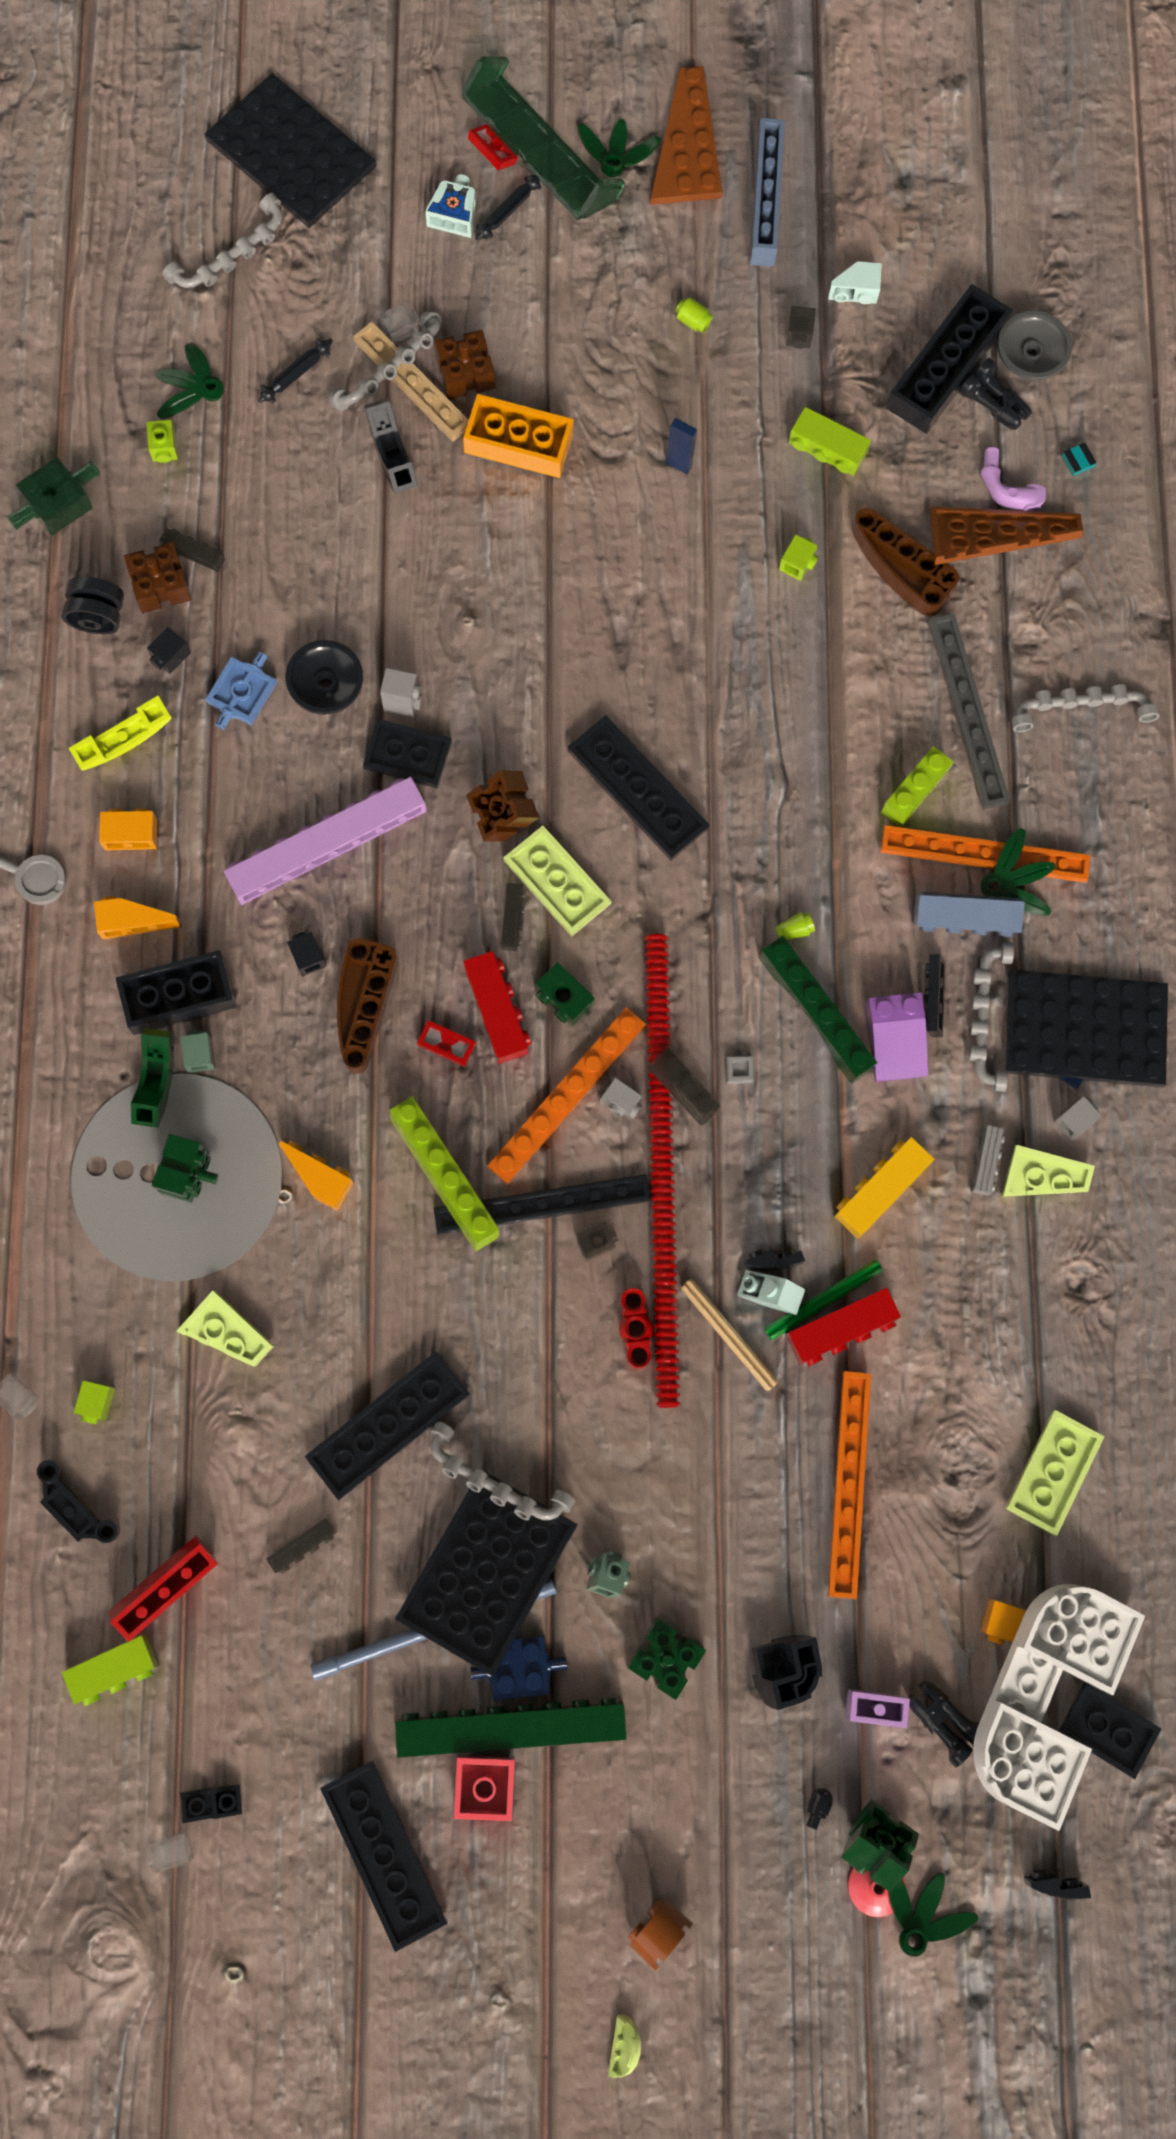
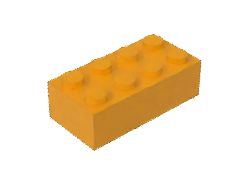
M477 394L463 437L464 453L560 478L574 435V419Z

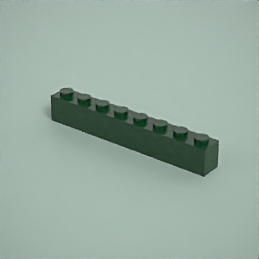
M617 1697L601 1698L600 1704H589V1699L573 1700L572 1706H561V1702L544 1703V1708L533 1709L532 1704L515 1705L516 1710L504 1711V1706L487 1707V1712L476 1713V1708L459 1709L458 1715H447V1710L430 1712V1717L420 1718L419 1713L401 1714L402 1719L395 1721L397 1758L627 1740L624 1703L618 1702Z

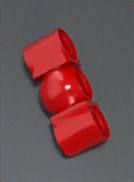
M630 1288L623 1293L620 1300L622 1319L619 1323L618 1331L620 1337L625 1342L627 1363L630 1367L640 1370L649 1364L652 1357L649 1347L650 1338L653 1334V1325L646 1315V1298L644 1293L637 1288ZM629 1295L638 1296L640 1306L635 1309L629 1308L625 1302L626 1297ZM639 1322L643 1326V1333L639 1336L631 1335L628 1330L629 1324ZM636 1349L643 1350L646 1353V1361L641 1364L635 1363L631 1358L632 1351Z

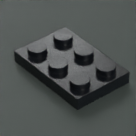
M377 718L364 759L363 769L399 779L411 777L414 783L438 789L452 744V738Z
M1084 1682L1058 1732L1091 1748L1092 1754L1129 1777L1136 1779L1161 1728L1089 1683Z

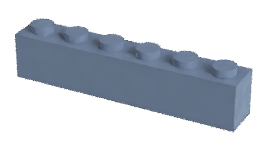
M760 119L750 265L771 267L775 265L778 247L785 120Z

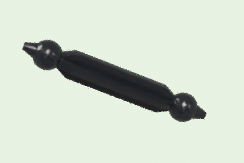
M539 173L528 177L525 176L524 181H526V184L519 186L487 218L486 223L476 225L477 235L475 239L478 241L482 238H492V230L498 228L530 196L531 191L541 189L540 179L542 175Z
M317 338L315 340V348L308 349L272 380L270 386H265L264 384L260 386L261 392L257 401L259 403L271 401L273 404L276 401L275 393L283 392L319 361L321 355H326V357L331 355L329 351L333 340L331 338L327 340Z

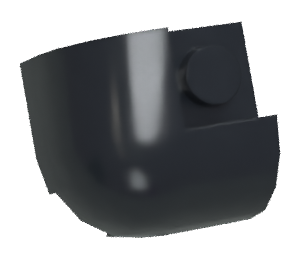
M808 1635L784 1636L771 1639V1643L751 1648L756 1674L752 1675L759 1696L767 1706L780 1710L802 1703L812 1697L811 1694L817 1687L819 1677H822V1663L816 1637Z

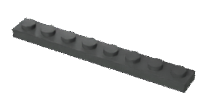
M955 613L931 618L928 622L982 808L985 810L1007 805L1010 799Z

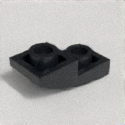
M760 1249L750 1253V1259L746 1260L744 1264L748 1269L774 1271L801 1265L805 1262L802 1251L794 1253L793 1249L778 1254L779 1260H776L772 1250L765 1253L764 1249Z
M240 1784L179 1792L182 1823L211 1818L219 1819L242 1814Z
M1035 1870L1031 1872L1032 1876L1024 1877V1882L1029 1887L1050 1896L1067 1899L1091 1898L1089 1885L1079 1881V1878L1062 1879V1884H1060L1059 1878L1049 1873V1870Z

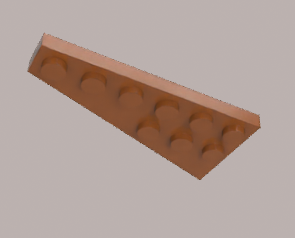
M704 66L680 68L650 205L722 198V186Z
M931 507L930 510L935 565L1079 539L1083 533L1081 514L949 507Z

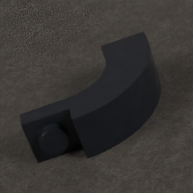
M386 398L364 405L371 436L393 492L397 493L418 486L413 465L401 441L389 399Z

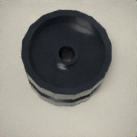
M82 576L69 579L65 593L67 601L63 605L61 615L63 621L70 627L91 634L103 635L117 632L121 618L119 611L123 606L124 600L123 590L109 581L95 577Z

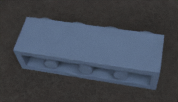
M916 892L913 923L916 926H920L919 930L934 932L936 928H946V932L961 933L962 929L972 930V934L987 935L988 931H998L999 936L1012 937L1014 933H1022L1025 901L1020 898Z

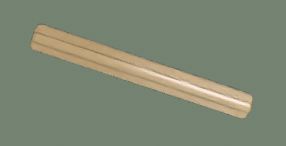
M690 1279L685 1282L681 1287L685 1295L763 1388L767 1391L772 1389L778 1383L774 1375L695 1281Z

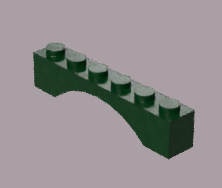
M781 936L762 949L759 960L773 979L792 996L811 1020L831 1052L836 1064L849 1082L853 1084L872 1071L877 1065V1061L785 937Z

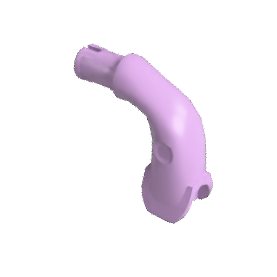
M996 447L986 448L981 478L992 499L999 506L1008 509L1041 512V505L1046 500V488L1038 484H1030L1026 487H1011L1002 484L1000 481L1001 470L998 468L999 449Z

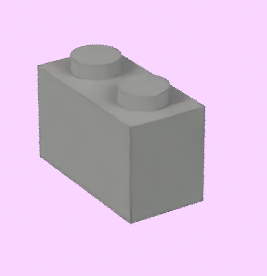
M386 668L380 690L384 712L414 718L416 710L421 709L423 700L417 674Z

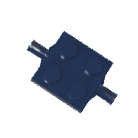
M544 1636L520 1638L514 1640L494 1678L476 1667H470L471 1673L482 1672L471 1674V1680L488 1678L492 1685L493 1701L550 1695V1671L567 1670V1664L556 1665V1663H565L567 1661L566 1657L549 1659L545 1649Z

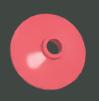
M853 1867L848 1880V1891L854 1905L861 1912L873 1917H883L893 1913L888 1891L883 1888L881 1893H875L874 1885L876 1883L871 1879L870 1872L866 1871L864 1874H859L855 1867ZM903 1877L902 1880H903L904 1885H905V1887H906L905 1878Z

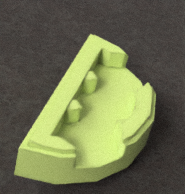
M617 2014L608 2077L614 2078L631 2074L637 2066L641 2054V2040L638 2029L632 2019L625 2014Z

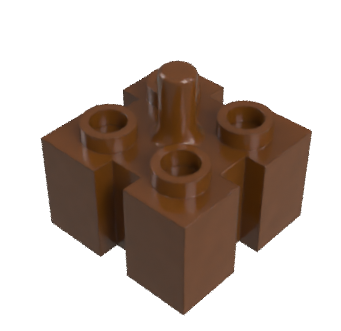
M483 329L464 333V339L455 341L454 336L434 340L436 360L440 374H442L446 396L449 400L467 396V390L475 388L476 393L496 389L495 372L491 358L488 356Z
M174 542L155 546V553L145 555L144 550L124 555L128 573L132 580L131 584L135 598L142 614L162 609L160 603L170 600L172 606L191 601Z
M500 770L487 780L489 785H479L466 795L472 812L479 814L481 818L477 825L484 842H505L518 833V827L526 828L540 818L533 799L526 798L525 794L529 788L522 771Z

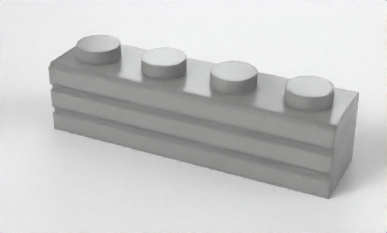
M990 1125L984 1128L972 1192L988 1196L995 1190L996 1182H994V1177L998 1175L999 1171L997 1162L1002 1156L1000 1146L1005 1140L1004 1129Z

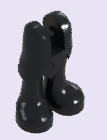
M988 358L980 366L976 374H972L964 382L958 393L983 405L994 414V419L1009 429L1016 430L1022 424L1021 419L1026 420L1032 414V410L1020 398L1016 390L1014 391L1010 386L1007 389L994 377L996 364L991 358ZM982 387L998 397L1000 402L991 397Z
M923 1680L918 1686L934 1703L927 1709L921 1701L910 1694L908 1696L910 1699L909 1707L921 1720L924 1727L929 1730L931 1735L935 1732L949 1750L948 1759L957 1768L970 1756L973 1749L943 1722L944 1716L973 1746L980 1721L972 1722L966 1718L949 1701V1697L933 1683Z

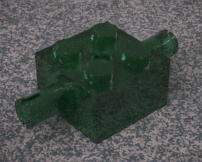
M56 457L15 484L22 499L25 501V505L12 514L7 515V518L16 530L33 518H36L52 536L93 509L82 486L101 474L92 461H89L88 464L74 473L69 472L61 460Z

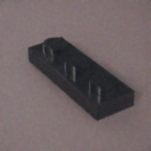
M929 954V963L925 964V976L929 979L928 988L924 990L925 1004H928L927 1014H925L926 1030L932 1037H943L945 960L940 954Z

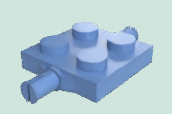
M258 652L252 664L241 662L233 657L230 658L206 698L208 704L222 712L215 723L216 727L225 730L231 718L239 719L251 726L253 725L277 685L276 679L266 675L261 670L266 659H268L267 655Z

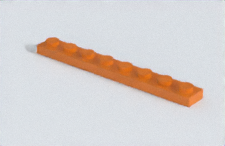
M885 825L880 853L995 870L999 855L1006 843ZM1024 845L1011 872L1032 863L1053 862L1055 869L1045 877L1086 883L1089 876L1091 855Z
M625 1008L487 1165V1168L508 1185L646 1027V1023L628 1008Z
M843 1371L828 1597L857 1599L871 1374L848 1371Z

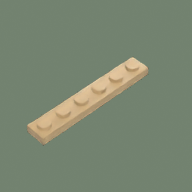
M370 322L353 336L354 342L377 366L383 362L388 363L395 357L398 347L373 322ZM402 363L397 368V375L392 381L452 442L465 432L469 420L413 363Z

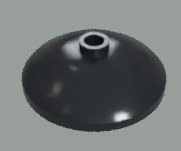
M331 640L314 641L301 647L291 657L286 669V686L292 699L304 710L322 715L333 714L346 709L356 700L363 685V670L358 657L347 646ZM324 682L331 683L328 687L322 686Z

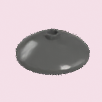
M1025 311L1014 315L1004 324L998 337L997 347L1002 362L1011 372L1025 379L1043 380L1055 376L1066 366L1072 353V339L1066 326L1053 315L1042 311Z

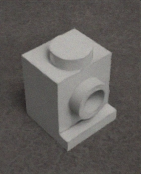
M615 1078L600 1098L599 1104L604 1107L607 1103L610 1105V1111L617 1116L622 1117L625 1115L627 1118L631 1117L634 1119L642 1108V1105L639 1104L642 1096Z

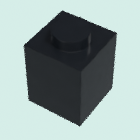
M169 627L147 647L151 657L149 661L158 670L163 668L169 674L191 653L187 642Z
M306 932L298 933L291 938L292 940L287 942L302 977L326 967L312 932L307 934Z

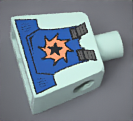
M459 174L456 176L454 183L445 180L440 183L426 209L427 227L469 238L472 237L476 194L475 189L469 187L470 179L467 176Z

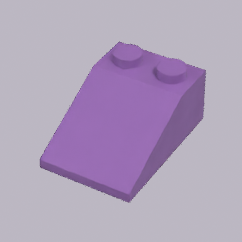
M922 992L869 998L864 1007L871 1054L877 1061V1065L874 1067L875 1082L928 1077L926 1018Z

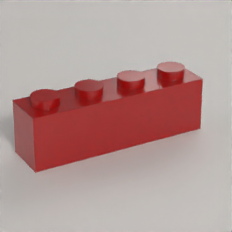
M491 951L464 960V969L498 1065L528 1055V1046L532 1045L527 1030L522 1031L519 1022L523 1021L519 1007H513L510 997H513L514 993L510 982H504L501 973L505 972V968L501 958H496L494 952Z
M885 1288L787 1333L786 1337L799 1365L806 1362L809 1367L822 1361L821 1355L831 1351L835 1355L848 1349L846 1343L852 1340H856L857 1344L872 1338L870 1332L878 1328L883 1333L896 1327L895 1321L900 1319L901 1315L888 1288Z
M195 1535L108 1611L110 1623L128 1642L131 1641L218 1565L215 1555Z

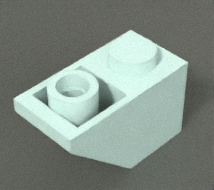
M857 261L831 281L828 300L876 304L880 292L882 263Z
M746 1270L737 1295L771 1309L797 1315L805 1289L785 1278Z

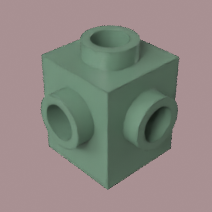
M606 1551V1553L596 1556L588 1566L587 1573L590 1577L586 1590L611 1599L622 1595L623 1588L627 1586L630 1579V1572L628 1571L630 1562L621 1559L622 1556L612 1551Z

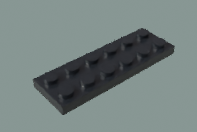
M606 715L567 747V751L670 861L709 829V823Z
M435 1351L304 1457L337 1500L340 1501L470 1396V1393Z
M371 1760L320 1788L394 1951L397 1952L447 1925L448 1920L374 1761Z

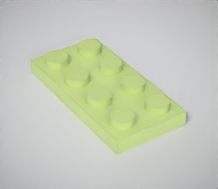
M541 826L503 857V861L571 937L611 905V900L544 826Z
M1053 1410L1005 1509L1046 1532L1057 1536L1105 1436Z

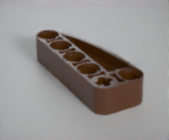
M863 508L857 512L852 526V533L872 567L903 600L922 615L934 616L952 596L959 581L958 571L948 563L935 565L934 554L874 510ZM860 522H866L870 526H863ZM880 537H887L889 541H884ZM900 551H906L910 555H903ZM925 565L929 567L930 570H924L921 566ZM926 598H931L936 603H930L926 600Z
M361 938L353 939L347 946L341 970L337 1001V1026L341 1053L346 1068L353 1074L363 1073L369 1066L398 966L397 956L392 947ZM357 949L367 951L365 956L361 958L354 957L353 953ZM385 956H389L390 960H386L385 964H381L380 959H385ZM375 980L385 982L384 986L378 990L373 989L371 984ZM373 1004L378 1007L377 1011L371 1015L364 1013L365 1007ZM362 1029L370 1031L369 1037L364 1040L358 1039L356 1035ZM359 1054L363 1056L361 1063L357 1065L349 1063L352 1055Z

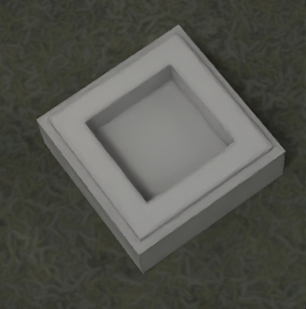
M753 1056L726 1057L727 1084L754 1083Z

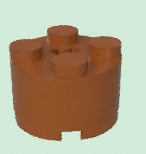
M658 1899L647 1913L651 1917L647 1923L643 1925L639 1922L628 1936L631 1940L629 1946L655 1971L659 1968V1964L656 1962L657 1959L660 1958L664 1962L685 1936V1931L682 1928L686 1925L690 1929L693 1925V1922L668 1899L664 1902Z

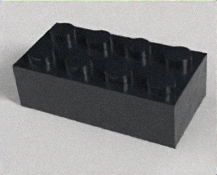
M220 950L115 978L127 1028L133 1035L141 1034L144 1028L159 1029L238 1008L226 961Z

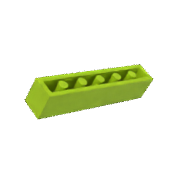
M413 1096L390 1109L392 1124L474 1251L476 1252L499 1237V1228Z

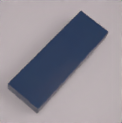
M677 418L670 425L666 463L688 475L693 464L697 429Z

